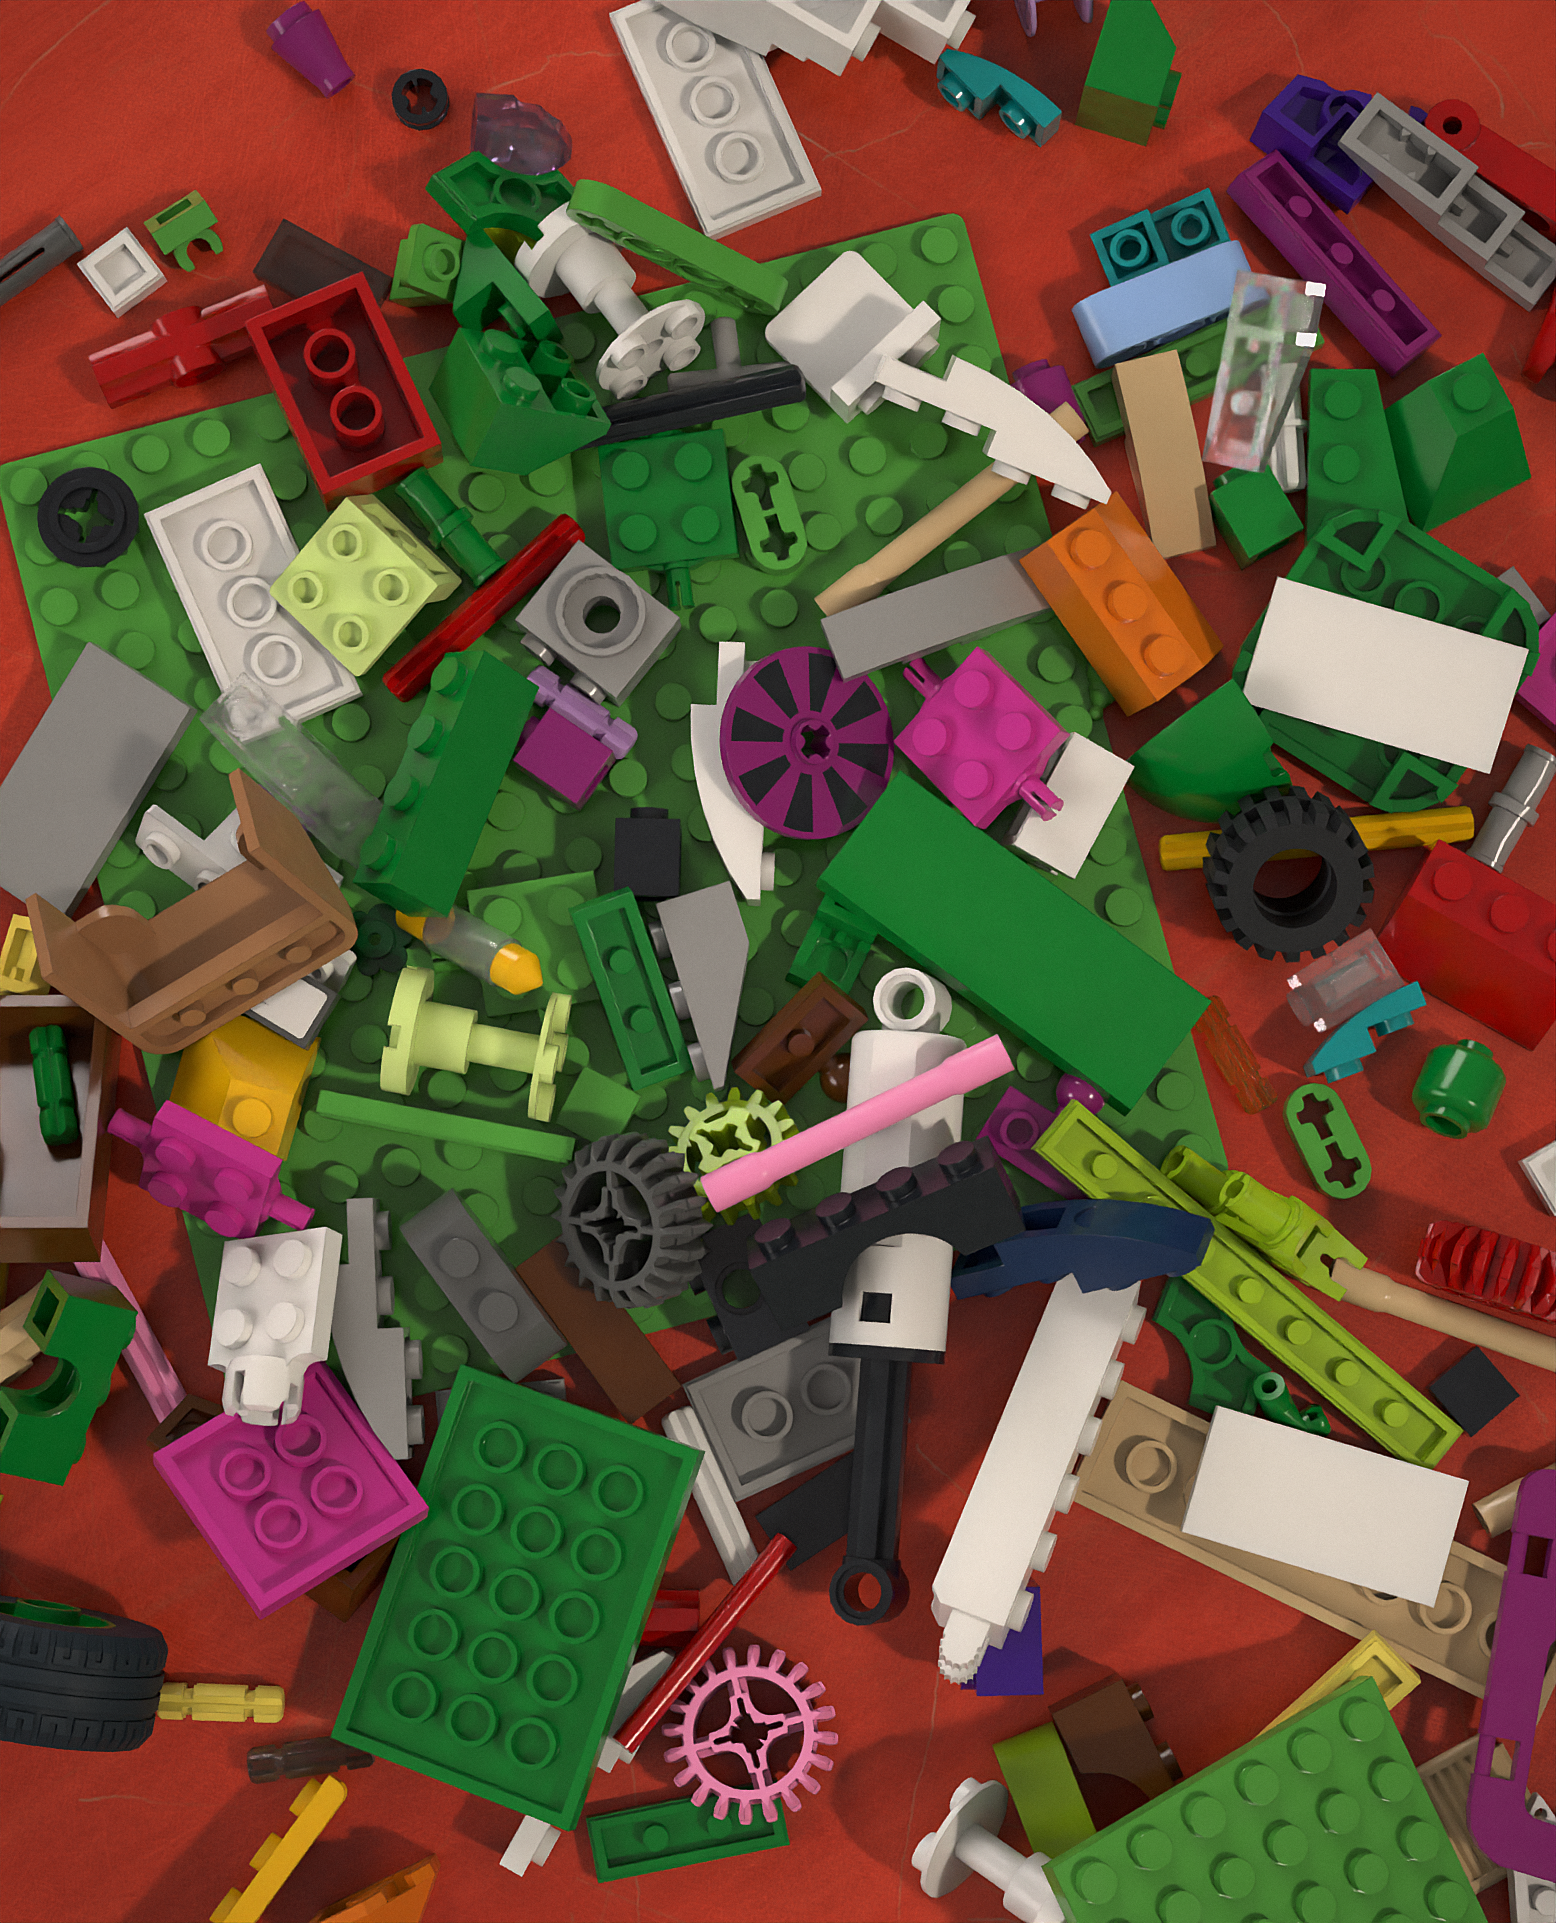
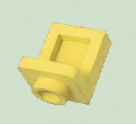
M13 914L0 955V995H48L51 985L44 981L41 976L29 917Z

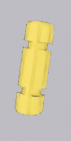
M166 1682L163 1683L162 1689L159 1690L161 1696L156 1712L157 1717L171 1720H183V1718H186V1715H192V1720L245 1722L247 1717H253L254 1722L276 1723L284 1715L285 1694L284 1689L280 1686L258 1685L255 1690H249L248 1685L197 1683V1685H194V1688H188L187 1683Z

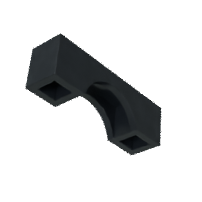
M987 1135L973 1142L960 1141L951 1144L942 1150L937 1157L914 1167L904 1166L892 1169L882 1175L876 1183L850 1194L847 1192L833 1194L822 1200L816 1208L793 1218H777L767 1222L755 1234L746 1237L749 1271L781 1331L784 1332L842 1308L843 1284L850 1266L865 1249L882 1239L901 1234L928 1235L945 1241L966 1256L1026 1231L1019 1197Z

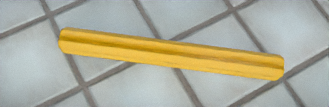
M1467 806L1349 817L1368 851L1427 846L1438 839L1446 843L1467 842L1474 836V818L1470 807ZM1222 830L1164 835L1158 844L1159 860L1162 869L1171 871L1202 868L1203 857H1210L1205 845L1210 832L1221 834ZM1289 849L1275 854L1267 861L1321 855L1306 849Z

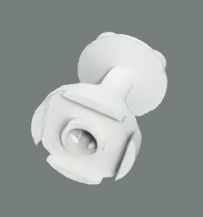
M568 201L550 213L538 225L544 236L536 243L532 250L524 241L517 252L514 266L537 296L548 298L571 292L586 313L602 312L619 336L611 343L600 359L596 369V379L603 389L610 390L618 401H625L637 395L650 379L665 369L669 368L671 371L680 370L697 357L701 347L695 339L704 325L705 312L699 303L689 299L669 302L649 312L631 289L636 280V273L620 253L624 247L587 229L568 217L566 214Z
M972 1777L966 1779L954 1792L949 1805L951 1812L937 1833L931 1832L926 1835L918 1844L913 1854L912 1866L921 1871L920 1883L922 1890L931 1897H941L956 1889L975 1870L1005 1892L1003 1898L1004 1908L1025 1923H1067L1041 1868L1042 1865L1052 1859L1042 1852H1036L1026 1858L997 1838L1007 1810L1008 1791L1006 1787L996 1780H990L981 1784Z

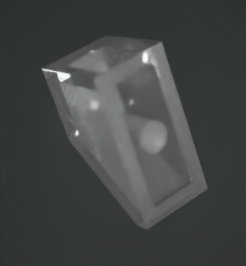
M1370 928L1287 978L1286 980L1293 990L1287 993L1286 997L1300 1022L1305 1027L1313 1023L1320 1034L1388 995L1405 983Z

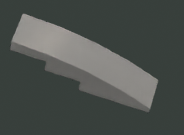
M1377 92L1339 140L1338 146L1426 230L1481 276L1530 312L1556 279V245L1521 220L1525 211L1475 175L1479 168L1476 164Z
M1039 545L930 579L820 619V625L843 683L900 661L902 664L908 663L957 643H960L961 646L1053 611L1018 561Z

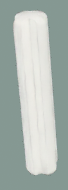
M683 1406L666 1414L662 1418V1426L668 1438L706 1451L692 1493L733 1586H735L759 1555L691 1406Z

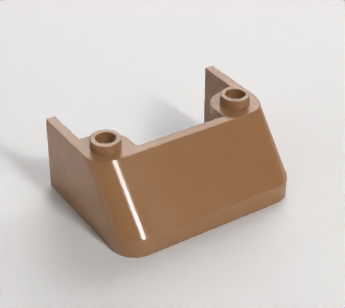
M239 768L228 774L241 822L236 831V841L240 853L247 859L243 863L149 920L129 907L104 905L74 922L37 893L25 899L42 979L139 1049L150 1054H169L184 1049L342 955L355 944L358 937L351 907L298 818Z

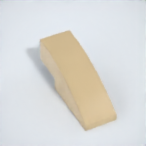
M1177 349L1115 364L1111 379L1126 435L1124 445L1148 537L1164 560L1215 548L1216 539L1205 474Z

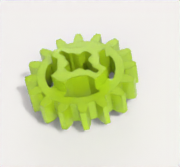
M732 1087L727 1101L719 1103L717 1097L711 1092L706 1094L707 1108L699 1112L690 1106L684 1109L689 1123L686 1127L670 1126L668 1133L676 1146L669 1147V1152L674 1151L675 1153L685 1154L684 1172L695 1173V1162H701L698 1169L702 1176L749 1153L765 1150L767 1142L763 1137L765 1131L771 1135V1146L800 1132L793 1118L790 1119L784 1105L779 1100L769 1104L764 1092L757 1089L750 1096L749 1100L745 1101L739 1088ZM793 1172L775 1181L768 1189L720 1211L727 1225H734L738 1218V1212L742 1210H747L754 1220L759 1219L761 1215L760 1203L767 1200L776 1206L781 1205L783 1201L777 1191L781 1184L796 1186L799 1180ZM697 1179L694 1186L697 1195L708 1198L701 1179L700 1181ZM709 1200L701 1207L702 1218L710 1222L717 1212Z

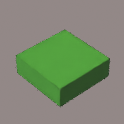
M584 1066L554 1123L590 1142L599 1141L600 1137L616 1133L622 1135L642 1096Z

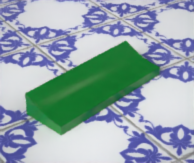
M899 770L815 884L818 889L871 926L881 936L1066 1074L1076 1076L1090 1084L1101 1095L1105 1103L1124 1117L1133 1109L1154 1078L1212 1002L901 770Z

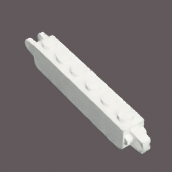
M1070 1273L1055 1284L932 1585L934 1599L931 1604V1610L938 1625L945 1628L943 1639H940L938 1667H940V1674L944 1675V1680H950V1684L956 1682L958 1685L961 1682L967 1684L968 1679L973 1680V1674H977V1666H980L988 1645L1002 1649L1009 1629L1021 1632L1034 1598L1033 1593L1025 1591L1033 1569L1042 1573L1045 1572L1052 1556L1057 1535L1048 1532L1056 1511L1068 1514L1073 1503L1080 1477L1071 1474L1079 1453L1090 1457L1097 1442L1103 1420L1094 1417L1101 1397L1113 1400L1119 1386L1125 1363L1119 1362L1116 1359L1123 1341L1134 1345L1140 1333L1147 1308L1137 1305L1140 1280L1123 1290L1111 1291L1105 1288L1084 1294L1073 1273Z

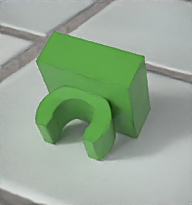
M197 190L189 193L144 222V225L164 255L172 251L179 265L188 272L195 269L192 260L187 255V246L192 240L198 238L206 240L216 255L223 251L219 236L210 228L218 220Z

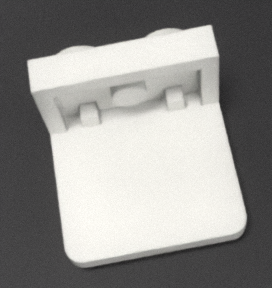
M847 251L838 257L768 323L765 329V338L769 345L785 361L800 368L805 381L848 424L861 411L868 415L886 400L882 398L886 385L873 379L882 355L918 369L935 353L940 345L936 340L939 336L941 318L924 301L913 309L860 254L855 251Z

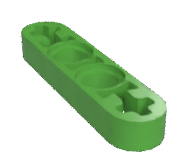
M580 179L576 182L566 209L567 216L576 223L743 309L767 316H775L779 313L789 285L783 276L614 187L588 179Z

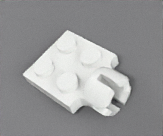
M328 1227L224 1241L208 1366L226 1373L222 1396L226 1415L234 1417V1414L237 1412L241 1416L242 1422L254 1425L277 1426L280 1405L284 1401L281 1425L291 1424L297 1420L302 1407L305 1383L304 1373L309 1365L317 1361H325L328 1358L342 1234Z

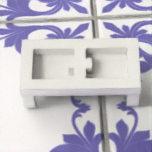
M1071 732L1069 733L1070 736L1049 758L1043 775L1040 777V780L1058 798L1063 800L1064 805L1061 811L1051 808L1057 815L1049 821H1043L1041 816L1023 799L1000 844L1015 855L1054 876H1057L1059 873L1069 879H1075L1135 766L1080 734Z

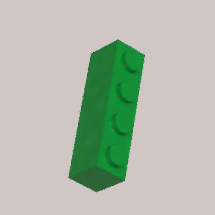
M485 650L446 652L443 660L435 668L430 682L431 689L420 717L414 722L408 733V746L398 771L385 789L384 805L374 830L361 848V862L352 883L408 917L448 918L539 689V686Z

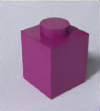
M551 708L548 709L541 720L533 715L525 723L515 747L519 752L513 759L518 770L579 812L616 761L614 752Z

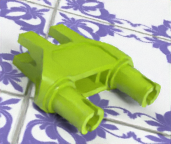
M1178 1145L1172 1149L1162 1163L1160 1172L1196 1200L1201 1207L1267 1263L1308 1287L1312 1286L1339 1302L1347 1289L1330 1278L1329 1268L1320 1261L1321 1255L1324 1254L1334 1260L1340 1258L1358 1270H1361L1368 1260L1327 1219L1295 1196L1291 1195L1287 1198L1269 1190L1244 1172L1237 1170L1220 1171L1185 1145Z

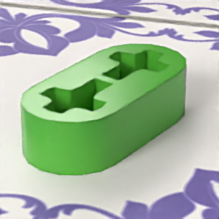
M751 455L739 463L732 477L733 498L751 556L757 567L770 575H788L796 571L805 560L807 553L805 528L788 474L783 465L774 457L768 455ZM762 471L765 479L776 478L778 483L770 487V500L773 508L762 511L757 494L755 492L745 493L742 488L751 484L750 473ZM777 520L783 538H795L797 543L789 547V558L778 561L774 552L763 553L760 547L769 544L767 522Z
M1311 1083L1295 1089L1284 1102L1282 1116L1285 1127L1313 1185L1321 1194L1332 1199L1341 1200L1358 1195L1365 1190L1369 1183L1372 1167L1342 1100L1333 1089L1324 1084ZM1305 1095H1309L1314 1103L1325 1101L1329 1107L1330 1112L1325 1113L1321 1117L1329 1136L1321 1140L1312 1122L1301 1125L1297 1119L1296 1113L1304 1109L1302 1097ZM1331 1143L1341 1160L1353 1159L1356 1163L1357 1170L1349 1174L1352 1185L1346 1189L1340 1181L1328 1182L1325 1178L1324 1171L1332 1167V1161L1325 1146Z

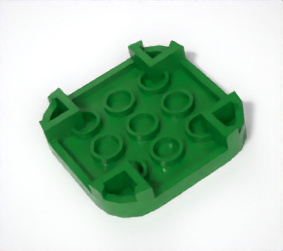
M1350 509L1328 519L1312 535L1285 576V579L1529 649L1515 695L1528 675L1532 676L1541 654L1539 653V626L1530 604L1513 587L1505 584L1402 517L1381 509ZM1269 603L1241 644L1232 666V678L1242 691ZM1252 705L1269 732L1273 743L1368 802L1369 805L1392 814L1393 812H1417L1438 802L1442 803L1459 786L1457 782L1467 769L1464 766Z

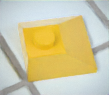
M239 1015L184 1048L169 1101L283 1159V1161H287L322 1038L316 1037L307 1051L257 1020Z

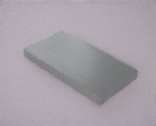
M88 642L0 786V887L25 904L26 898L37 893L71 919L198 710L98 644Z

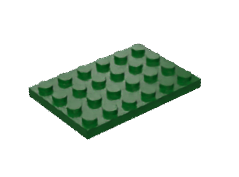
M460 1364L417 1487L418 1493L429 1507L428 1516L401 1533L330 1738L568 1832L575 1830L706 1451L523 1384H514L509 1379L471 1365Z

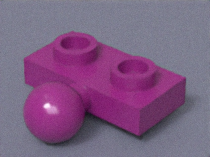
M1065 1073L1060 1078L1056 1088V1098L1059 1105L1052 1112L1014 1086L1009 1085L975 1140L988 1135L999 1156L1066 1199H1089L1031 1148L1072 1099L1077 1100L1092 1114L1096 1115L1105 1105L1101 1095L1084 1080Z

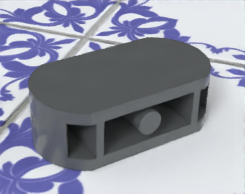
M454 1188L448 1190L400 1226L402 1234L417 1257L494 1362L514 1384L568 1345L561 1331L517 1273L513 1264L474 1211Z

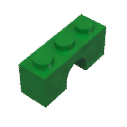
M47 1269L23 1328L43 1354L58 1357V1363L52 1375L45 1382L34 1388L20 1390L0 1386V1473L63 1486L72 1465L76 1464L82 1457L86 1445L88 1427L97 1407L103 1405L108 1397L111 1386V1374L121 1351L129 1346L136 1329L138 1311L116 1286Z

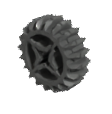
M638 1132L622 1135L616 1133L599 1138V1141L592 1142V1144L584 1146L582 1150L576 1151L575 1161L561 1169L565 1183L553 1190V1192L562 1203V1208L552 1214L551 1217L561 1223L563 1234L555 1242L566 1245L569 1256L564 1266L580 1270L579 1287L594 1288L596 1301L613 1302L616 1308L653 1307L663 1304L666 1299L679 1296L682 1291L688 1289V1281H692L695 1276L702 1273L698 1260L711 1251L702 1239V1234L714 1226L702 1218L701 1207L709 1199L697 1195L694 1186L700 1174L689 1171L684 1172L685 1154L675 1153L674 1151L669 1152L666 1139H649L647 1133L639 1134Z

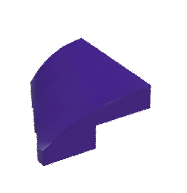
M1298 74L1262 111L1249 141L1266 154L1277 149L1311 188L1347 215L1375 185V182L1338 146L1339 140L1371 101L1372 95L1353 89L1348 91L1335 90L1324 81ZM1411 106L1407 113L1422 125H1424L1428 115L1421 108Z

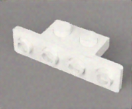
M152 805L143 815L135 840L137 846L143 850L146 857L153 864L162 869H169L193 887L195 891L247 860L240 853L236 841V831L241 824L237 807L205 840H202L160 807ZM325 863L340 888L344 877ZM348 950L311 972L308 976L338 993L346 984L357 957L351 950Z

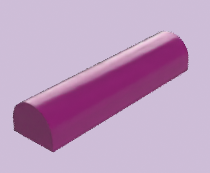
M1277 149L1241 172L1226 190L1228 195L1392 379L1412 365L1442 336Z

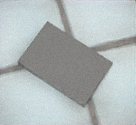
M831 1317L809 1326L810 1330L743 1361L734 1360L682 1384L735 1503L854 1449L861 1359L828 1356Z

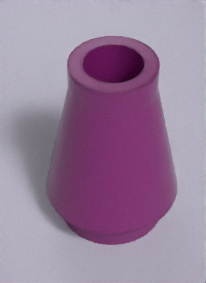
M301 1L281 14L266 30V33L274 42L271 49L313 83L326 99L337 94L355 78L356 75L347 65L320 9L313 11L305 1Z

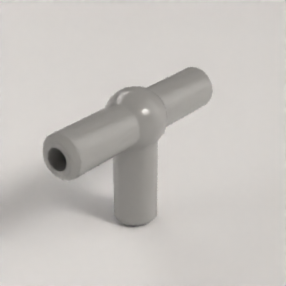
M719 317L710 324L717 369L671 373L667 377L668 392L791 364L788 361L742 366L735 320L730 317Z

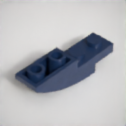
M1073 1199L1022 1206L1026 1231L966 1256L960 1253L952 1268L951 1288L958 1300L981 1294L985 1297H995L1009 1291L1014 1286L1035 1281L1049 1284L1073 1273L1083 1294L1105 1288L1111 1291H1119L1134 1285L1139 1280L1164 1274L1169 1277H1178L1201 1266L1215 1228L1209 1218L1179 1209L1143 1202L1112 1199Z

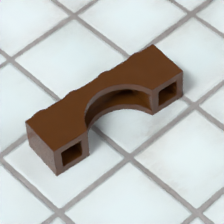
M1116 1672L1048 1706L1056 1726L1081 1774L1106 1773L1120 1776L1141 1788L1150 1800L1175 1786L1173 1782L1184 1777L1168 1743L1164 1741L1155 1746L1144 1722L1154 1718V1714L1137 1682L1126 1687L1123 1679Z

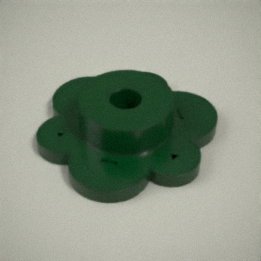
M380 903L373 906L368 914L363 911L353 912L358 937L355 944L349 950L357 957L355 962H357L358 970L363 975L373 976L379 972L380 968L389 973L398 972L403 969L408 960V954L404 946L410 943L412 935L398 927L396 923V910L388 904ZM376 934L380 935V943L372 945L370 942L371 937Z

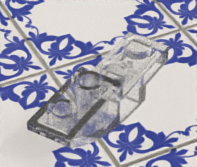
M243 671L199 717V720L255 779L283 806L292 812L316 838L340 860L344 858L357 870L361 862V848L366 839L372 834L384 804L340 765L338 758Z

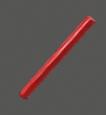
M777 1532L612 1736L629 1753L633 1754L798 1548L784 1535Z

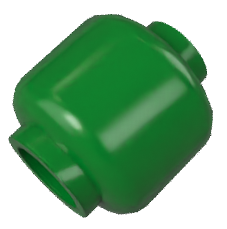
M1461 1039L1458 1040L1457 1044H1442L1430 1050L1413 1088L1411 1098L1415 1108L1420 1113L1419 1119L1421 1123L1428 1129L1445 1137L1463 1139L1467 1137L1468 1133H1477L1489 1126L1503 1093L1506 1076L1501 1066L1493 1060V1052L1488 1047L1473 1040Z

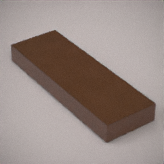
M560 1234L517 1266L515 1270L625 1420L632 1424L682 1387V1385L625 1308H616L613 1302L596 1301L594 1288L579 1287L580 1270L564 1266L569 1256L566 1245L555 1242L562 1235Z

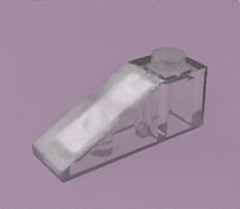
M1237 270L1202 461L1264 473L1314 350L1326 284Z

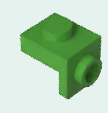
M425 224L412 225L409 230L408 239L400 241L389 300L407 308L452 304L465 241Z

